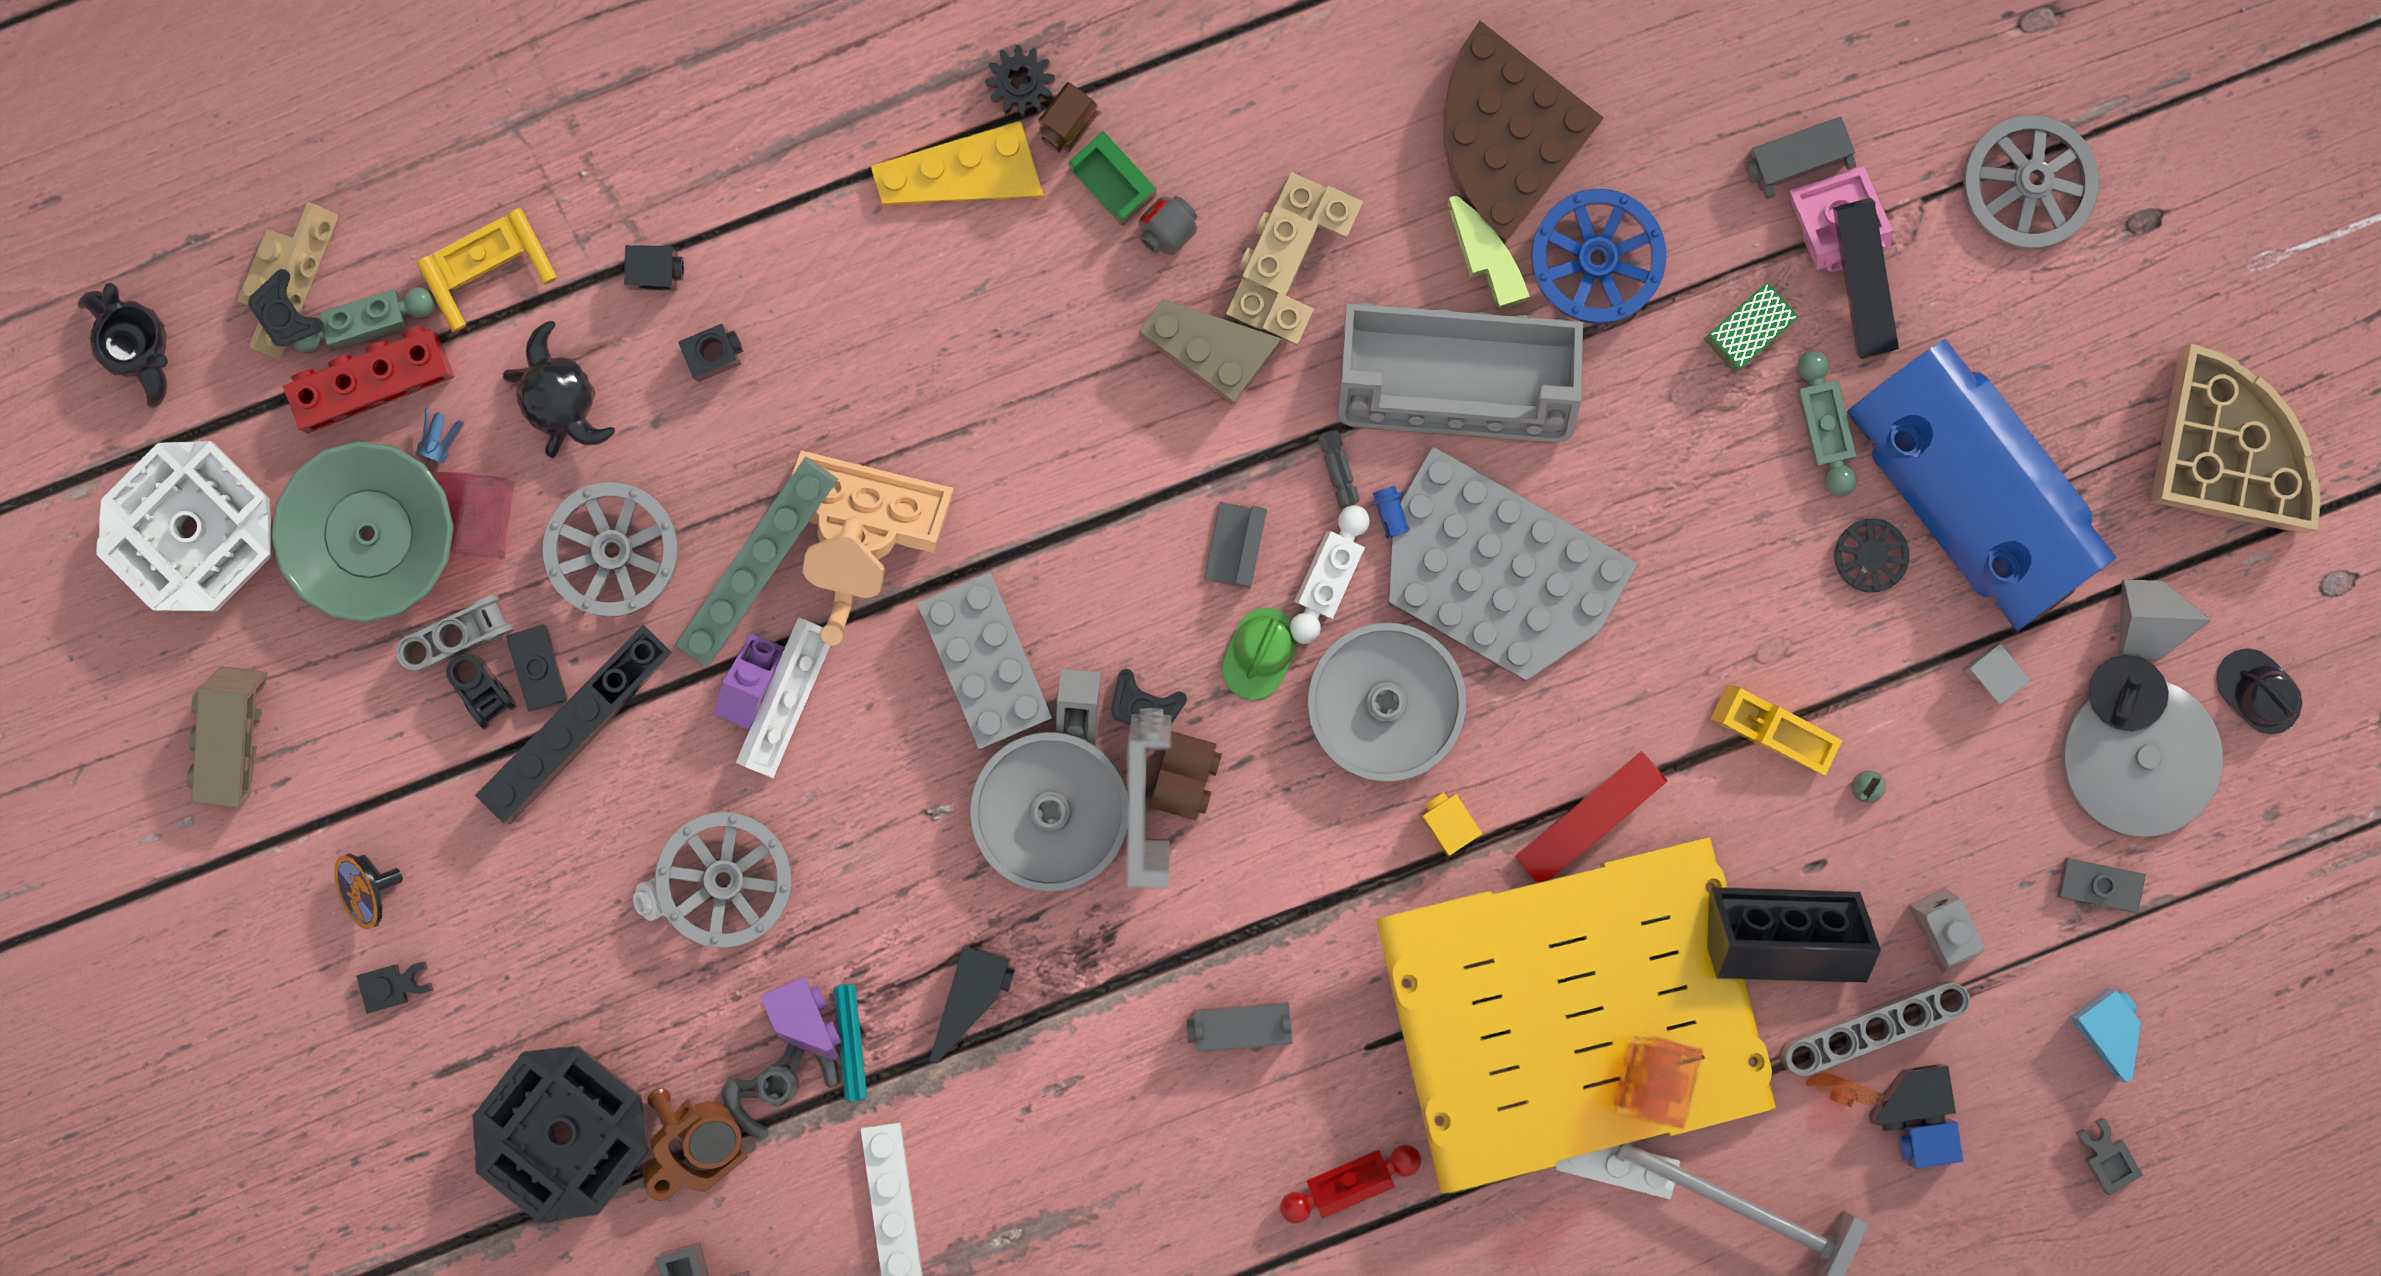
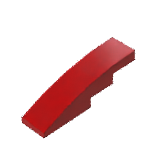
M1641 751L1550 825L1546 831L1518 852L1515 857L1537 883L1550 880L1667 783V779L1645 753Z

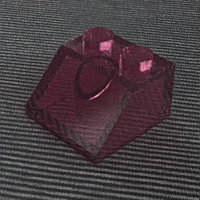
M435 472L436 481L446 493L454 526L450 553L504 560L515 482L503 477L471 473Z

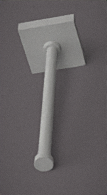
M1633 1142L1620 1145L1615 1157L1622 1162L1627 1159L1819 1252L1820 1260L1812 1276H1845L1869 1226L1865 1221L1843 1210L1831 1236L1829 1235L1827 1238H1824L1633 1145Z

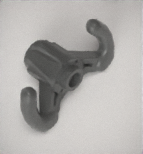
M788 1044L783 1057L754 1079L740 1080L735 1078L729 1080L724 1085L721 1092L724 1105L732 1113L737 1125L744 1132L759 1140L765 1139L769 1134L767 1127L753 1120L740 1105L741 1098H760L762 1101L772 1103L773 1106H782L789 1102L798 1092L799 1079L796 1072L806 1050ZM814 1054L822 1068L826 1086L830 1088L836 1087L839 1084V1077L835 1061ZM791 1056H794L790 1067L784 1065L790 1060ZM757 1085L758 1090H749V1088Z

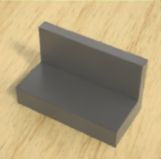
M1220 502L1204 579L1251 589L1267 509L1255 506L1247 508Z

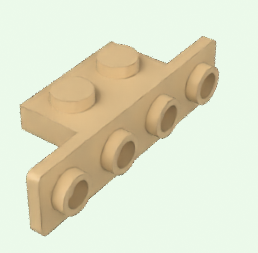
M308 202L293 238L266 229L237 302L249 306V297L277 270L285 269L290 274L287 296L300 314L338 220V215ZM258 322L249 345L250 348L280 360L286 346L279 347L275 345Z

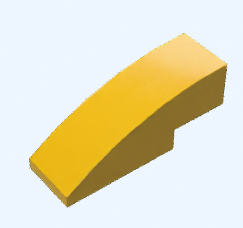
M1728 684L1710 718L1713 722L1824 776H1826L1843 741L1779 706L1772 705L1742 688Z

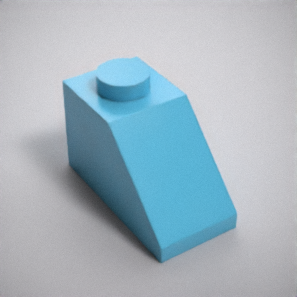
M2107 988L2072 1014L2070 1018L2116 1080L2127 1083L2133 1079L2141 1022L2134 1014L2138 1008L2128 994L2124 991L2118 993L2117 990Z

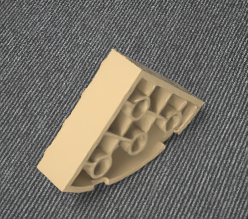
M2192 343L2179 349L2150 503L2302 534L2318 531L2321 501L2319 480L2316 478L2311 458L2313 453L2309 440L2292 409L2269 383L2260 376L2254 375L2247 368L2241 366L2240 362L2229 356Z

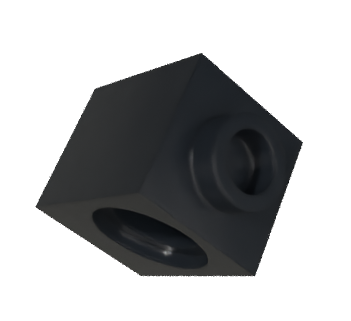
M625 245L624 285L630 290L677 291V280H683L684 258L678 257V251L673 246Z
M722 323L678 341L692 377L697 382L741 365L737 355L744 352L735 330L728 332ZM711 342H720L723 345V354L716 361H707L704 358V349Z

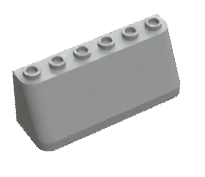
M1347 303L1338 419L1352 427L1541 442L1566 441L1574 434L1581 404L1583 322L1570 321L1566 318L1542 319L1531 318L1527 315L1503 316L1492 315L1487 312L1465 313L1453 312L1448 309L1427 310L1414 309L1409 306L1388 307L1375 306L1370 303Z

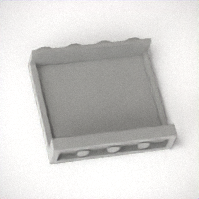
M1143 708L1140 709L1139 714H1132L1128 772L1127 887L1168 888L1170 839H1145L1146 748H1170L1171 715H1163V709Z

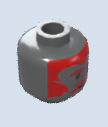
M1179 196L1174 198L1160 197L1139 220V225L1143 232L1140 240L1155 254L1159 251L1170 255L1176 254L1195 235L1197 231L1195 223L1197 214Z

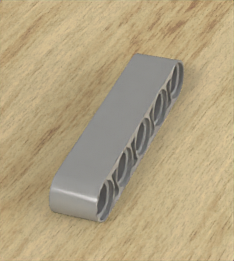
M1947 981L1937 982L1787 1041L1781 1048V1063L1788 1071L1796 1075H1812L1961 1017L1969 1009V993L1960 984ZM1952 989L1957 995V1003L1954 1008L1946 1011L1940 1005V996L1945 990ZM1915 1003L1920 1009V1018L1916 1023L1908 1025L1903 1019V1010L1907 1005ZM1878 1017L1884 1026L1883 1033L1876 1039H1870L1866 1034V1024L1872 1018ZM1842 1032L1847 1039L1846 1047L1842 1052L1834 1054L1829 1048V1039L1834 1033ZM1805 1046L1810 1052L1809 1062L1804 1067L1797 1068L1792 1063V1053L1796 1048Z

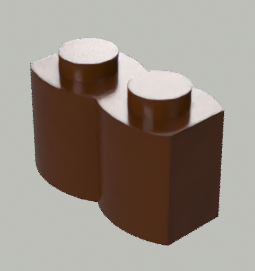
M1066 82L1038 119V123L1041 125L1039 127V133L1042 135L1041 140L1058 153L1062 149L1071 152L1099 114L1096 110L1098 106L1095 101L1073 84Z
M1171 731L1170 748L1165 749L1150 808L1196 820L1198 813L1205 814L1211 796V791L1204 790L1208 774L1216 776L1222 753L1215 752L1217 744Z

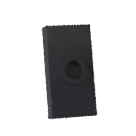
M543 624L507 635V642L528 711L531 712L567 701V694L546 625Z

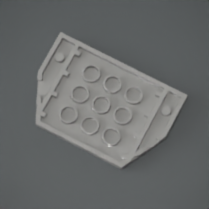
M1433 446L1400 502L1410 531L1392 536L1388 603L1526 681L1600 632L1638 563Z

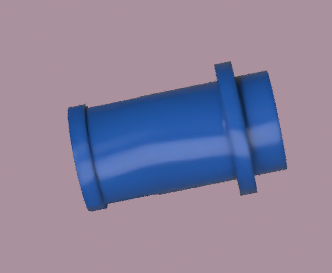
M1395 486L1373 492L1375 500L1371 502L1372 505H1377L1386 538L1410 531L1399 500L1402 493H1397Z

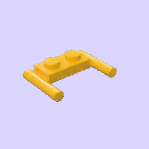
M521 208L511 211L505 217L416 262L452 332H457L467 325L449 290H455L524 254V251L528 254L543 285L557 279Z

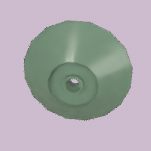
M356 441L324 449L294 472L277 500L271 537L279 570L301 600L331 618L367 623L402 614L431 592L448 564L454 526L446 493L425 464L395 446ZM366 527H372L375 531V535L370 541H365L362 536L363 530Z

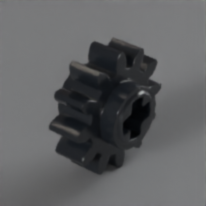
M1016 45L1014 49L1015 56L1009 57L1007 52L1001 50L1000 58L1003 63L1001 65L993 62L989 63V69L993 74H996V77L987 78L985 83L989 88L998 89L990 97L992 103H997L1004 99L1003 110L1005 114H1008L1013 106H1018L1021 117H1025L1027 112L1026 106L1032 105L1033 109L1040 112L1041 104L1038 99L1040 97L1052 99V93L1045 85L1053 84L1055 82V75L1043 73L1050 67L1049 59H1043L1040 62H1036L1038 57L1036 48L1031 49L1028 56H1024L1020 45ZM1022 73L1026 74L1029 85L1021 84L1018 89L1014 88L1012 77L1019 78Z

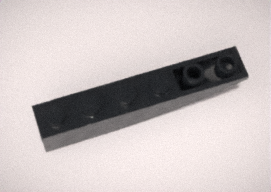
M642 625L475 796L502 823L511 824L602 731L672 652L645 625Z

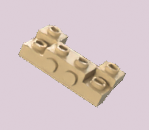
M1291 172L1272 213L1269 214L1264 211L1257 225L1255 233L1261 237L1255 250L1248 247L1238 269L1245 272L1228 308L1226 317L1298 346L1314 312V308L1287 296L1317 229L1321 228L1347 239L1364 201L1328 185L1326 188Z

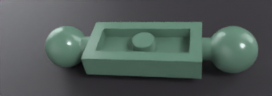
M417 287L411 289L405 295L404 300L400 301L396 290L392 289L319 312L323 322V330L292 345L297 351L310 354L318 350L322 341L326 340L328 348L331 352L399 332L407 329L404 316L410 315L417 319L430 316L435 309V298L429 290Z
M1808 351L1799 358L1797 370L1804 380L1809 381L1810 387L1797 390L1815 467L1829 465L1830 470L1825 476V486L1831 494L1842 497L1850 494L1856 486L1855 473L1851 468L1845 466L1844 460L1855 458L1856 452L1839 382L1836 380L1825 383L1824 377L1829 370V362L1826 356L1819 351Z

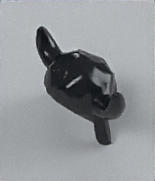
M106 283L103 292L89 291L84 293L78 301V308H86L96 318L89 338L92 355L113 375L136 376L146 393L148 407H157L162 403L167 391L166 376L162 369L168 363L167 357L164 355L167 340L164 324L154 310L145 307L139 302H122L119 298L118 288L113 283Z
M554 321L545 322L537 327L528 339L526 357L529 367L510 369L503 372V379L505 381L518 382L516 397L523 416L535 429L550 435L545 453L551 458L557 455L567 434L575 442L590 446L599 445L607 441L615 433L614 427L596 429L586 420V416L593 404L595 390L581 366L575 361L564 357L551 358L548 350V338L556 326Z

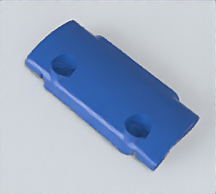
M1946 339L1911 361L1847 411L1866 438L1874 440L1872 455L1875 463L1887 475L1966 577L1973 590L1983 597H1995L1998 600L1995 604L2016 631L2026 626L2117 558L2091 525V510L1991 381L1980 372H1971Z

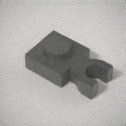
M2100 1118L2095 1121L2100 1129V1135L2097 1139L2091 1140L2084 1129L2075 1133L2084 1145L2092 1149L2094 1154L2085 1160L2104 1193L2110 1195L2142 1177L2143 1174L2124 1141L2119 1139L2112 1143L2111 1129L2104 1118Z

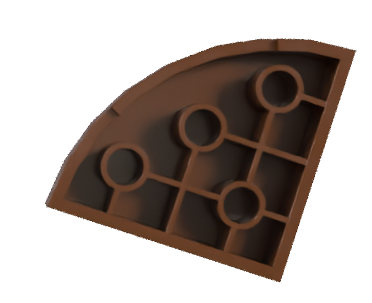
M1479 20L1462 47L1449 81L1443 111L1444 147L1450 174L1463 201L1480 215L1482 220L1496 232L1505 245L1599 127L1604 117Z

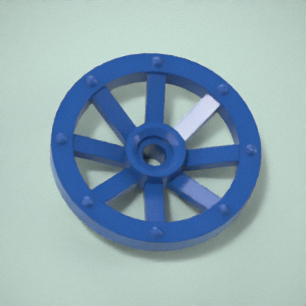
M1610 189L1583 190L1558 202L1541 221L1532 244L1531 264L1533 275L1543 296L1562 314L1585 323L1605 324L1616 322L1640 310L1657 291L1666 267V245L1658 222L1650 211L1636 199ZM1588 205H1607L1613 207L1600 237L1595 236L1586 209ZM1572 211H1574L1584 241L1583 245L1553 230L1556 224ZM1624 212H1626L1638 222L1644 232L1614 245L1611 241ZM1548 242L1577 256V260L1548 269L1546 261ZM1644 245H1650L1651 265L1649 271L1618 260V257ZM1592 253L1601 254L1604 260L1603 264H1593L1590 255ZM1582 271L1584 275L1572 301L1556 287L1553 281ZM1610 273L1620 274L1642 282L1644 285L1637 294L1624 302ZM1595 279H1599L1612 307L1590 308L1584 306Z

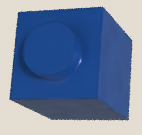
M1945 1119L1946 1122L1922 1125V1123L1906 1125V1128L1903 1129L1904 1136H1899V1148L1902 1159L1908 1160L1909 1165L1916 1169L1964 1162L1958 1122Z

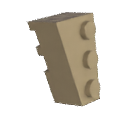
M1164 299L1139 330V335L1142 339L1233 407L1281 345L1282 340L1281 338Z
M220 666L198 689H195L191 708L192 712L197 713L196 727L192 728L189 740L190 750H195L194 764H191L187 776V785L189 788H192V802L239 808L250 796L257 746H252L254 721H261L262 709L255 708L257 688L261 684H266L267 672Z

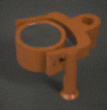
M658 1088L648 1095V1104L656 1110L663 1126L650 1141L655 1158L647 1161L642 1169L644 1187L652 1199L657 1201L667 1200L684 1185L695 1191L705 1192L748 1158L741 1144L740 1129L726 1106L710 1101L694 1105L687 1098L674 1113L670 1104L671 1096L668 1090ZM677 1136L683 1153L689 1162L699 1168L708 1170H696L681 1162L669 1150V1141Z

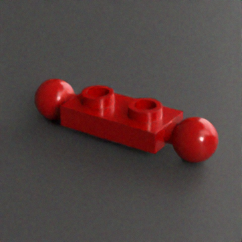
M1400 1145L1392 1151L1390 1159L1384 1161L1380 1151L1376 1150L1306 1181L1311 1193L1305 1195L1301 1192H1290L1283 1197L1280 1203L1281 1215L1286 1221L1298 1224L1304 1222L1310 1216L1311 1210L1317 1207L1323 1219L1395 1188L1391 1175L1398 1174L1407 1177L1419 1170L1421 1166L1420 1153L1411 1145Z

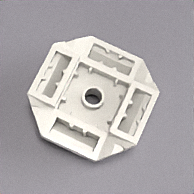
M214 442L157 443L101 499L99 538L96 554L154 611L217 612L273 556L270 498ZM193 517L197 523L196 533L190 538H185L182 534V525L185 520Z

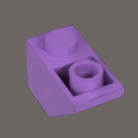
M751 633L722 682L713 714L750 730L785 647Z
M803 977L761 995L772 1026L780 1041L829 1060L839 1058L835 1045L841 1043V1040L833 1022L825 1023L820 1010L826 1008V1004L818 985L810 988L806 978Z

